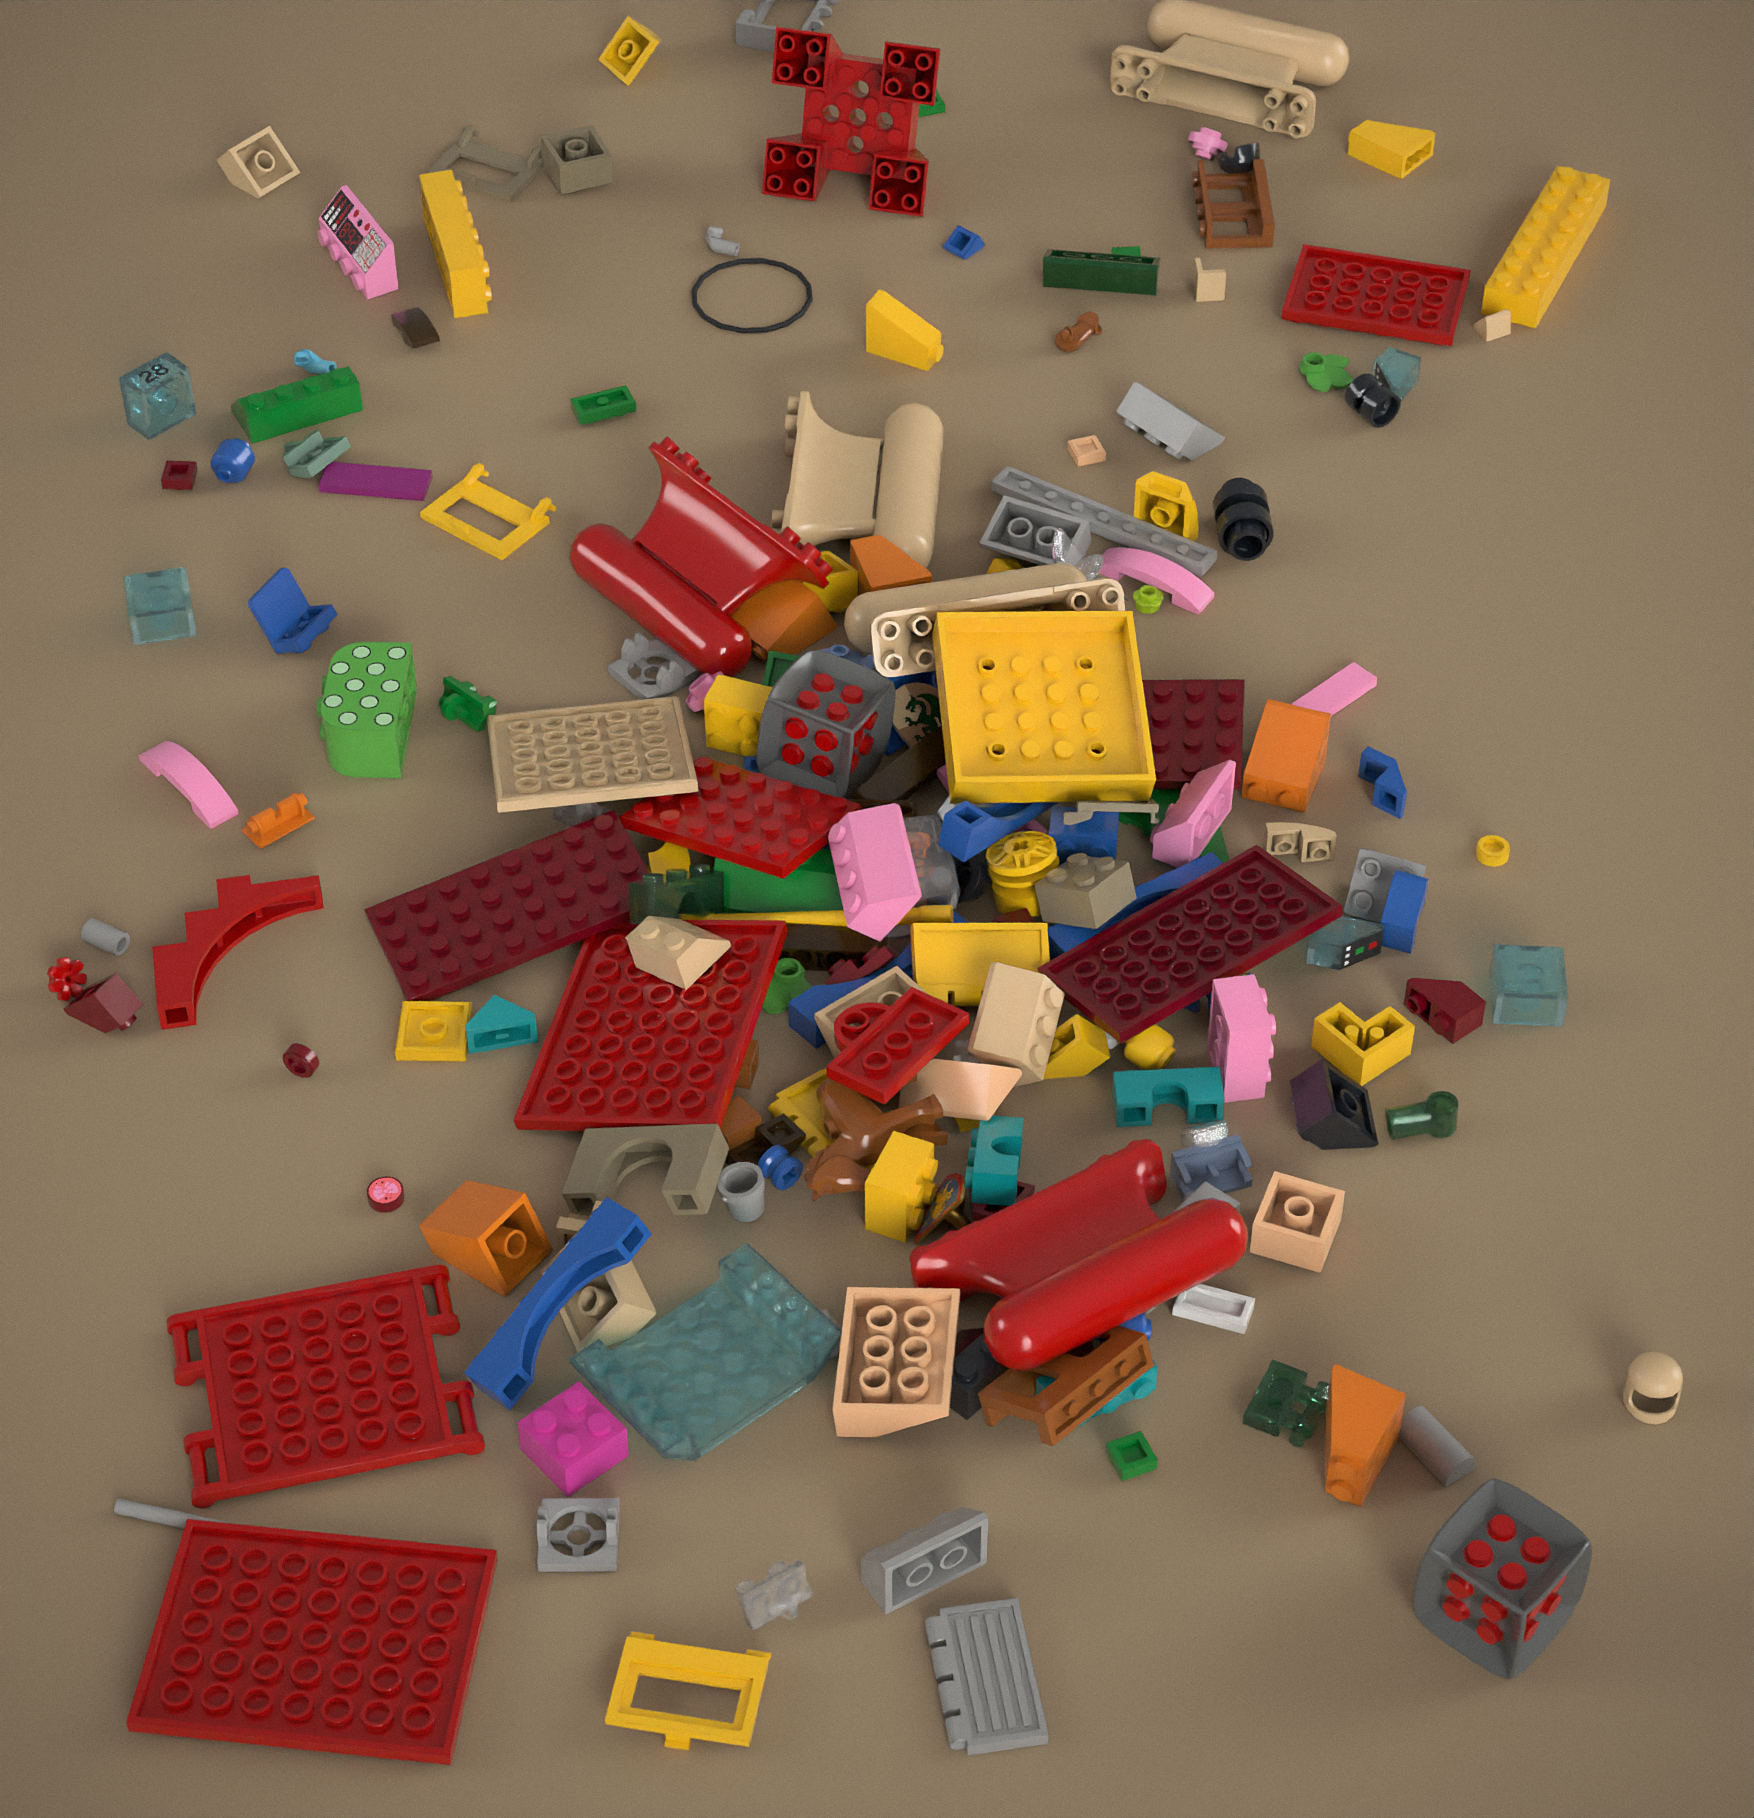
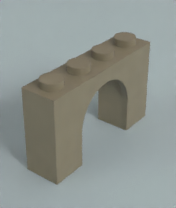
M718 1124L585 1129L564 1185L562 1196L571 1213L590 1216L596 1201L603 1202L606 1197L611 1200L614 1199L620 1182L631 1171L647 1163L664 1161L671 1163L662 1192L673 1215L708 1214L729 1147Z

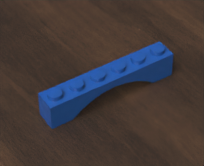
M966 800L944 814L938 846L965 862L1060 802L972 804Z
M1211 852L1200 858L1193 859L1177 869L1167 871L1162 876L1149 882L1137 885L1135 887L1137 898L1097 929L1058 923L1053 924L1048 928L1050 961L1223 864L1222 861Z
M953 910V923H969ZM911 941L895 960L869 976L845 983L815 985L788 1002L789 1027L815 1049L825 1044L826 1041L814 1019V1014L895 966H898L913 980Z
M608 1197L591 1213L587 1222L569 1240L566 1248L553 1264L544 1271L540 1280L522 1298L518 1307L506 1322L497 1329L493 1338L480 1354L472 1360L471 1365L464 1372L479 1391L508 1410L513 1408L534 1381L535 1363L540 1344L549 1325L560 1309L576 1292L590 1281L611 1269L629 1263L652 1235L639 1216Z

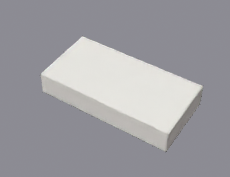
M1199 1284L1177 1295L1172 1315L1245 1334L1254 1309L1255 1298Z

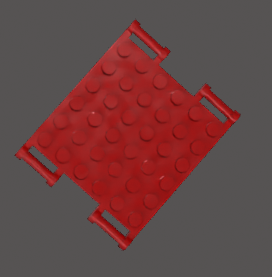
M441 1264L188 1311L168 1317L166 1321L167 1331L173 1339L176 1367L173 1371L174 1381L179 1386H190L198 1379L205 1378L212 1429L190 1433L183 1439L184 1451L189 1455L194 1487L190 1494L192 1505L200 1509L207 1508L213 1505L215 1501L463 1452L466 1455L481 1453L485 1449L483 1435L478 1432L472 1403L475 1395L473 1385L465 1380L441 1384L432 1334L439 1333L443 1336H451L460 1330L459 1318L453 1312L448 1288L450 1281L448 1268ZM430 1285L433 1287L439 1315L428 1317L422 1286ZM198 1328L202 1360L191 1362L187 1333L191 1329ZM453 1401L457 1403L463 1434L452 1436L445 1402ZM215 1447L220 1481L209 1483L204 1452L209 1448Z

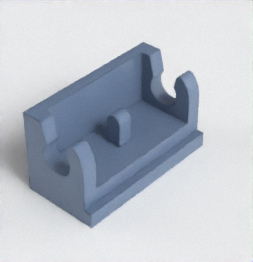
M1239 1134L1172 1152L1170 1177L1182 1200L1191 1190L1196 1191L1205 1181L1225 1194L1252 1186L1253 1180L1247 1168L1252 1167V1162L1241 1142L1242 1139Z

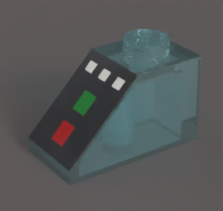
M1388 347L1382 356H1378L1375 359L1372 371L1375 373V377L1385 387L1393 391L1402 402L1418 382L1421 357Z
M1342 916L1310 935L1306 963L1341 970L1378 955L1382 950L1385 925Z

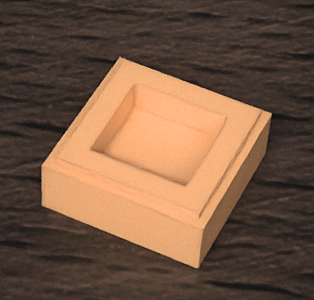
M1096 435L1068 441L1067 449L1078 467L1106 461V452Z

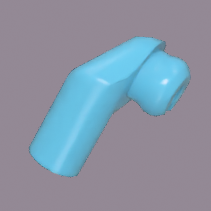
M301 349L294 354V363L298 367H303L309 373L324 374L337 369L335 362L322 360L309 349Z

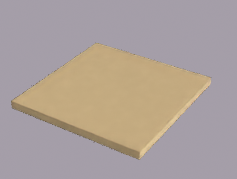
M677 696L487 716L498 813L698 792V781L681 705Z

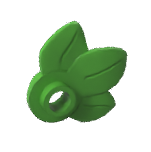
M1311 352L1304 355L1299 364V370L1307 377V383L1315 390L1321 392H1328L1331 387L1335 389L1347 388L1354 380L1344 370L1349 363V359L1340 355L1329 354L1324 356L1320 353Z
M783 958L777 962L762 1006L767 1014L783 1013L788 1009V1002L812 987L805 980V970L799 961L793 958Z

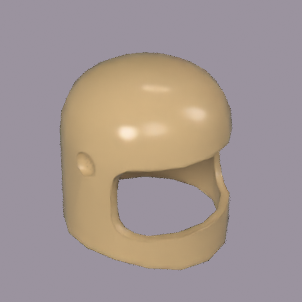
M1656 1351L1642 1353L1633 1359L1626 1375L1623 1403L1635 1418L1647 1424L1657 1425L1667 1422L1674 1416L1678 1408L1683 1385V1372L1678 1362L1671 1356ZM1636 1390L1652 1398L1673 1396L1675 1404L1666 1412L1647 1413L1635 1407L1632 1402V1394Z

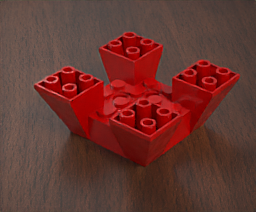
M777 26L771 83L806 89L802 133L766 139L762 194L815 202L830 169L872 175L869 200L870 210L923 217L929 160L915 148L919 104L935 105L941 48L885 41L883 59L843 54L830 33ZM859 81L867 84V94L860 91ZM830 105L837 107L839 111L838 117L831 115L829 111ZM856 109L864 111L866 115L865 121L857 118ZM883 112L891 115L892 125L884 122ZM854 136L862 140L863 148L855 146L853 142Z

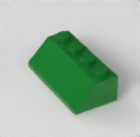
M347 366L239 398L232 404L231 410L253 444L363 411L360 383L350 367Z
M820 849L784 879L715 858L709 910L732 914L844 910L831 850Z

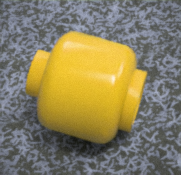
M1157 1024L1125 1041L1124 1056L1141 1070L1164 1069L1176 1053V1049L1173 1048V1036Z

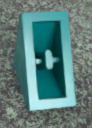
M495 994L465 1025L469 1054L538 1042L535 1013Z

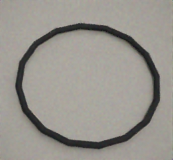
M765 258L736 259L718 264L702 274L692 288V306L702 319L720 329L738 333H764L789 326L806 313L813 301L812 286L802 272L784 262ZM762 263L782 267L797 275L807 289V301L800 312L784 322L767 327L741 328L722 324L706 315L697 303V290L704 279L720 269L738 264Z

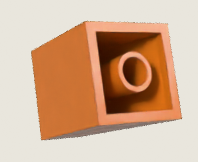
M875 535L850 540V566L858 570V596L872 591L932 582V574L929 570L883 536Z
M797 580L782 581L770 585L748 599L731 616L748 631L752 641V652L762 661L768 658L769 650L796 655L838 627L820 597Z
M1267 699L1244 771L1242 798L1305 813L1326 762L1331 714Z
M466 1180L418 1225L434 1255L503 1296H507L553 1250L525 1192Z
M1334 1364L1331 1371L1325 1414V1492L1332 1494L1341 1501L1350 1502L1361 1507L1399 1441L1406 1394L1337 1364Z

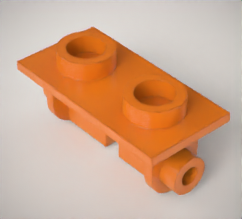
M293 792L289 797L276 803L277 810L269 807L255 816H250L249 821L245 823V828L241 829V832L259 849H262L314 820L315 816L304 807L308 803L305 795L302 792L298 794Z

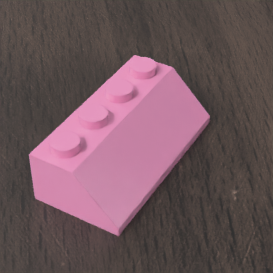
M896 803L848 812L839 823L832 826L828 835L847 927L878 941H881L922 897L901 808Z

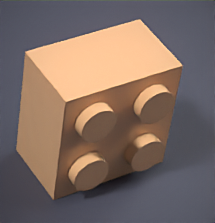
M1274 1171L1253 1222L1250 1253L1321 1273L1341 1222L1345 1191Z

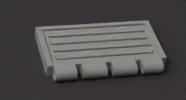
M1018 1598L939 1609V1616L927 1618L925 1620V1627L929 1646L933 1649L931 1656L936 1681L940 1683L938 1691L943 1715L947 1718L945 1725L950 1748L953 1750L966 1749L968 1756L1048 1744V1729Z

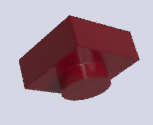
M167 460L161 477L162 488L193 490L198 472L196 461Z

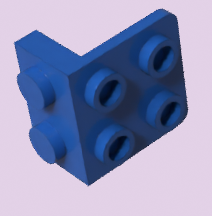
M288 568L278 569L248 600L250 610L276 654L290 652L300 654L305 652L312 646L311 642L319 634L325 632L330 626L329 623L338 615L332 604L310 606Z

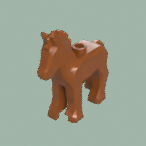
M917 1074L907 1084L917 1082ZM830 1078L826 1079L819 1085L816 1095L821 1105L822 1125L825 1135L829 1140L834 1139L835 1142L826 1146L825 1149L817 1151L815 1157L808 1161L804 1177L807 1182V1188L813 1191V1202L825 1193L831 1195L832 1193L839 1194L853 1191L865 1192V1181L871 1170L863 1166L877 1162L893 1131L934 1143V1146L947 1145L948 1134L935 1122L936 1119L943 1117L942 1105L935 1094H932L920 1101L883 1114L867 1096Z

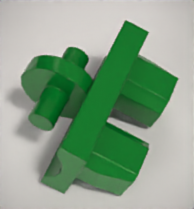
M452 676L444 677V692L438 704L441 707L442 716L449 721L458 718L477 732L484 730L487 716L495 715L497 700L489 695L485 697L480 696L476 693L475 686L468 681L459 682Z

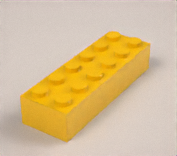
M452 170L420 174L419 182L424 224L454 319L488 313L487 301H492L490 286L486 284V278L490 277L487 260H484L483 248L479 244L477 230L473 228L471 212H468L467 200L463 196L461 181L455 180Z

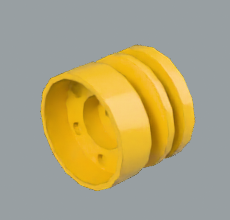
M1023 831L1009 834L992 844L986 852V861L989 866L988 871L993 881L992 891L995 905L998 911L1003 914L1027 908L1032 917L1041 915L1034 885L1047 876L1046 874L1049 871L1059 867L1056 843L1051 836L1043 832Z

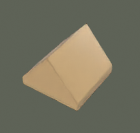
M1506 309L1482 318L1474 323L1473 329L1486 342L1511 334L1510 310Z

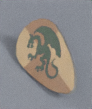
M915 682L904 684L895 690L896 699L892 726L910 748L942 725L938 689L929 684Z

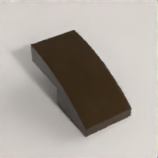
M419 307L391 314L393 325L402 331L404 343L414 349L440 341L433 324Z
M783 1113L756 1127L755 1138L728 1151L726 1163L731 1165L738 1162H749L758 1165L762 1155L775 1145H782L790 1155L806 1139V1134Z

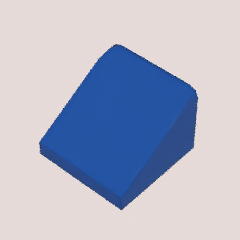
M958 225L942 248L966 260L981 250L985 243L979 235Z

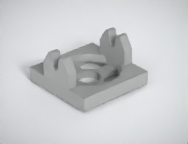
M639 632L635 633L634 643L629 638L625 639L621 648L622 658L608 666L609 675L640 700L666 697L698 678V671L658 639L648 642ZM656 656L664 658L666 661L660 665H649L645 660ZM635 666L641 671V676L633 680L629 675L630 668ZM650 671H658L656 679H649L645 677V674Z
M541 1498V1507H538L537 1520L538 1572L617 1571L620 1498ZM565 1514H574V1523L568 1526L566 1530H550L558 1518ZM587 1514H596L601 1517L606 1523V1530H593L590 1525L586 1524ZM577 1530L586 1531L590 1535L588 1542L582 1545L572 1544L568 1537ZM551 1544H565L567 1549L572 1551V1556L560 1553ZM594 1544H604L596 1552L584 1556L585 1552Z

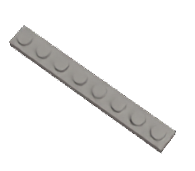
M1007 466L991 482V491L994 493L1089 520L1090 532L1126 547L1162 556L1197 576L1202 577L1217 561V551L1012 467Z

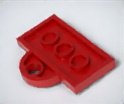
M913 987L907 990L891 1006L874 1002L851 1006L841 1012L834 1022V1040L841 1053L826 1066L827 1078L885 1105L969 1024V1013ZM852 1023L862 1024L861 1026L857 1027L848 1026Z

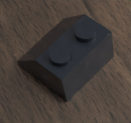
M1323 1059L1290 1080L1291 1102L1295 1108L1297 1118L1296 1129L1302 1139L1312 1142L1322 1150L1372 1148L1378 1145L1367 1089Z
M984 1328L961 1330L956 1334L950 1408L966 1420L970 1419L982 1408L978 1393L1010 1369L999 1364L991 1355L984 1342Z

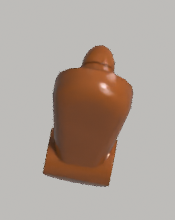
M1090 311L1085 312L1078 317L1077 324L1071 328L1069 326L1064 327L1055 336L1057 348L1065 352H1072L1077 350L1093 333L1101 334L1102 328L1098 324V315Z

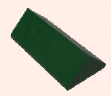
M1047 249L1043 256V287L1156 296L1160 258Z

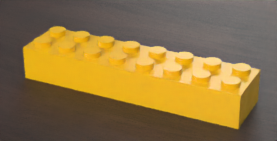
M1557 166L1486 283L1481 314L1489 316L1507 309L1510 310L1512 323L1536 329L1606 208L1610 179L1601 177L1598 174L1577 171L1571 167Z

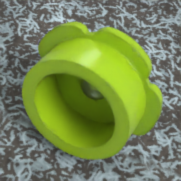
M1152 585L1142 586L1140 590H1136L1133 593V599L1136 600V609L1147 614L1158 611L1162 603L1161 600L1164 599L1163 593Z

